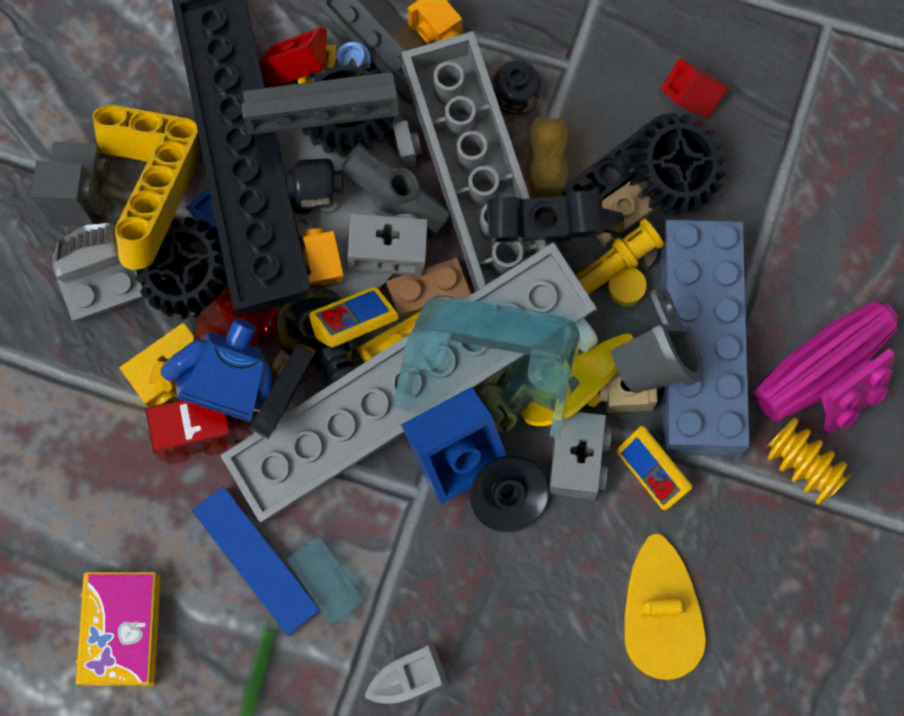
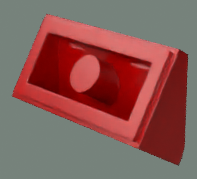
M319 27L270 45L260 59L263 76L268 85L275 87L308 76L310 71L314 73L321 71L322 63L325 64L326 29Z

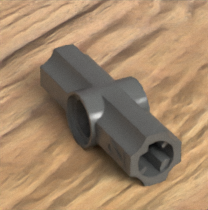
M361 143L354 147L341 166L340 171L372 194L374 203L380 210L388 213L412 214L417 216L418 219H427V235L429 237L434 236L450 215L446 206L419 187L416 176L406 168H393Z

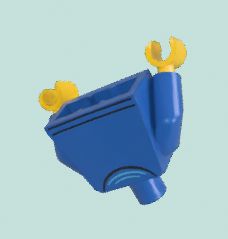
M241 319L233 320L227 337L214 332H207L203 339L192 341L166 362H157L153 367L149 380L151 384L155 380L165 381L164 390L167 392L171 391L174 381L177 380L175 386L178 399L249 422L253 416V411L259 412L274 386L270 365L264 361L261 349L250 345L256 327Z

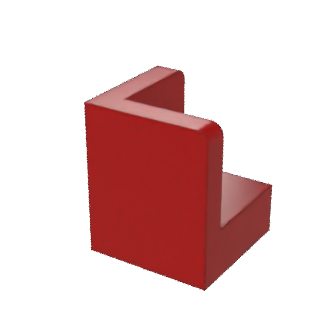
M679 58L660 89L677 105L708 118L728 87L708 71Z

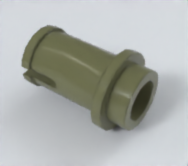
M492 383L481 385L475 393L492 415L498 433H503L500 421L506 431H509L515 426L517 416L503 399V390Z

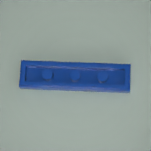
M224 486L192 510L287 636H291L321 612Z

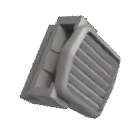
M112 223L83 225L60 239L56 244L55 252L52 253V267L73 322H78L145 298L140 293L143 285L135 279L139 275L138 270L125 268L119 261L115 236L116 226Z

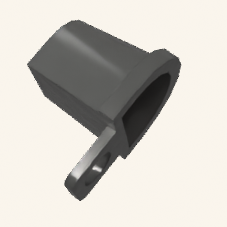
M656 288L650 291L662 324L610 350L622 380L634 393L678 382L690 386L703 378L702 358L691 328L682 325L670 293L666 289Z

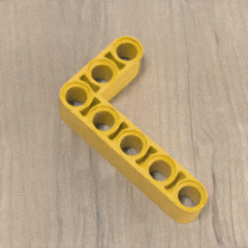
M105 105L96 109L93 113L96 144L101 152L147 162L115 227L120 263L125 268L139 270L148 267L154 261L199 164L201 151L197 125L195 121L184 117L117 105Z

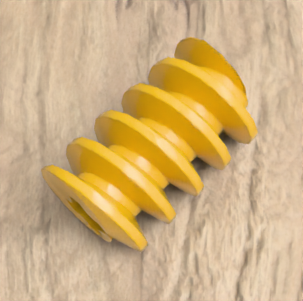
M795 417L766 446L772 447L767 459L773 461L782 457L783 461L779 470L784 472L794 468L795 472L791 481L796 483L806 479L807 483L803 492L808 494L814 490L820 491L815 501L817 505H820L836 493L853 473L845 477L843 476L847 467L845 461L833 466L831 465L835 456L833 450L821 455L819 454L823 444L822 440L818 439L809 444L807 443L811 430L806 428L796 433L795 429L799 420Z

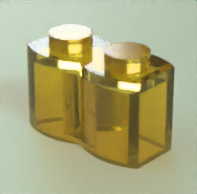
M535 118L532 124L528 150L531 166L528 187L530 198L564 196L568 166L564 157L567 144V129L562 119Z

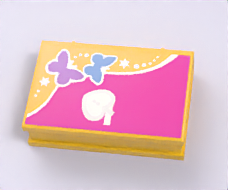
M156 572L83 573L82 594H80L82 600L77 660H75L77 664L75 685L155 686L161 576L157 575Z

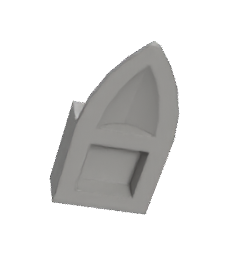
M399 111V116L391 118L393 121L392 133L402 168L408 170L416 169L415 155L421 154L417 132L410 133L407 120H404Z
M428 645L384 667L370 683L365 693L366 699L383 704L416 700L449 685L435 646Z

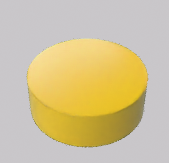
M626 267L610 278L607 290L610 298L616 304L628 307L642 300L647 283L644 275L638 269Z

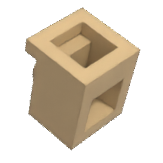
M618 371L598 392L600 402H605L606 413L653 411L657 403L656 388L640 393L623 390L620 383H624Z

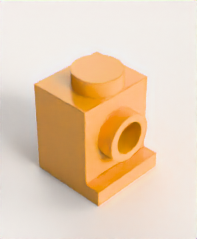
M418 0L407 7L408 25L413 30L417 28L419 35L427 44L462 34V18L447 0Z
M324 228L304 231L302 233L303 253L307 270L310 272L311 286L326 287L343 283V271L334 231L325 232Z

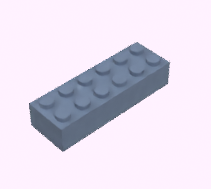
M666 220L660 235L664 242V246L660 248L661 289H666L670 293L682 325L691 328L702 358L704 372L702 380L690 386L678 382L662 387V449L667 455L740 457L749 447L743 222Z

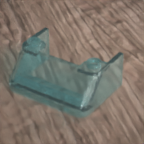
M444 295L434 296L427 300L406 342L393 406L402 411L412 413L420 369L432 370L439 367L446 359L450 340L531 355L528 376L532 385L541 392L557 395L550 437L553 440L561 441L580 345V333L576 324L566 317Z

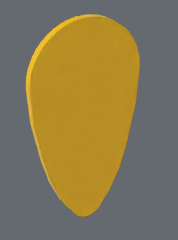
M626 333L597 344L589 351L579 354L536 383L525 394L520 404V414L525 422L533 426H548L571 417L585 404L590 407L597 406L600 402L598 392L618 371L610 350L634 339L633 336Z
M652 534L640 548L631 570L624 614V642L630 660L641 672L652 678L672 680L688 674L698 665L705 650L706 636L698 600L683 561L664 536Z

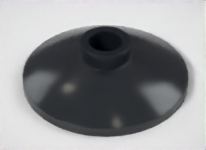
M311 286L313 297L281 305L276 317V335L281 347L289 355L292 354L298 342L317 350L316 354L329 347L315 338L312 324L310 323V325L303 327V321L312 311L341 300L335 292L325 287Z
M519 456L500 457L486 464L475 476L470 489L471 507L478 520L486 527L499 532L518 531L532 524L543 512L548 499V484L543 472L532 461ZM504 485H512V489L509 493H500V489Z

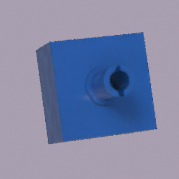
M472 387L401 424L419 468L441 505L471 489L475 476L486 464L497 458L507 456L492 415Z

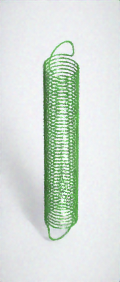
M276 625L275 630L267 629L270 630L266 631L269 633H265L269 634L265 635L268 637H264L268 638L264 639L267 641L258 642L262 643L258 645L265 647L256 648L260 649L256 651L263 653L254 654L258 655L254 656L257 658H253L257 660H253L256 662H252L255 663L252 664L254 666H251L254 668H250L253 670H250L252 671L249 672L251 676H248L250 677L248 679L253 681H249L246 684V688L250 689H246L249 691L244 693L247 694L244 695L246 697H243L246 699H242L245 701L241 703L243 705L240 707L242 709H240L241 711H239L238 716L255 715L256 709L253 708H256L254 706L257 705L254 704H258L255 702H258L256 700H259L257 699L260 696L258 694L262 690L260 689L264 680L262 675H265L263 671L267 669L265 665H268L266 664L269 661L267 659H269V653L272 651L270 649L273 647L272 643H274L273 639H275L277 631Z

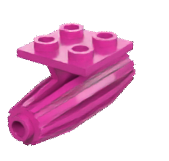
M873 301L831 322L786 356L754 390V399L759 408L772 421L780 422L821 400L826 414L824 431L828 435H831L838 428L844 430L851 426L859 417L860 411L868 405L872 407L878 405L889 393L888 386L890 377L893 374L892 366L895 353L891 349H887L873 361L871 359L897 332L898 316L896 312L886 303L880 304Z

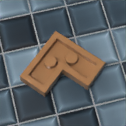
M457 258L424 268L422 276L403 275L386 281L389 295L399 319L432 308L435 309L437 316L471 295Z

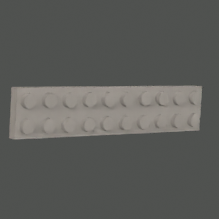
M553 242L284 414L269 440L254 433L220 456L258 521L264 523L404 434L401 424L470 387L475 389L597 311V308Z

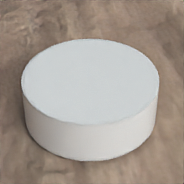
M585 319L565 331L572 342L583 352L589 351L597 344V336Z

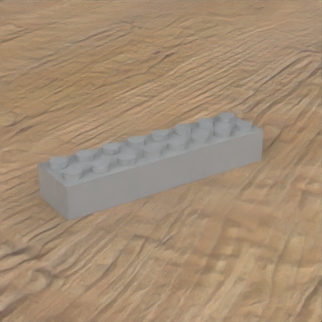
M474 31L401 52L402 70L476 292L545 248L546 243L545 240L503 243L489 241L487 200L499 197L530 199Z

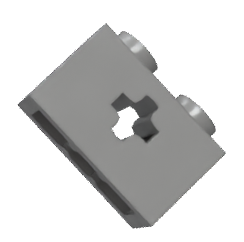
M361 211L358 214L350 213L346 270L422 276L426 259L427 219H418L417 216L412 214H399L396 217L380 216L379 213L374 211ZM383 238H388L391 245H385Z
M576 412L571 417L556 423L548 488L549 495L595 500L598 489L605 490L608 466H601L602 451L609 452L612 432L611 428L605 427L606 415ZM577 448L584 449V456H586L584 463H577V456L574 455Z

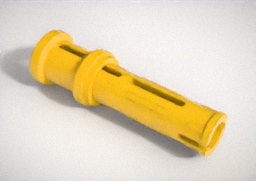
M645 218L639 222L640 226L623 239H615L611 245L612 249L575 275L588 295L626 267L629 269L631 267L635 268L638 265V260L655 247L660 249L664 246V242Z

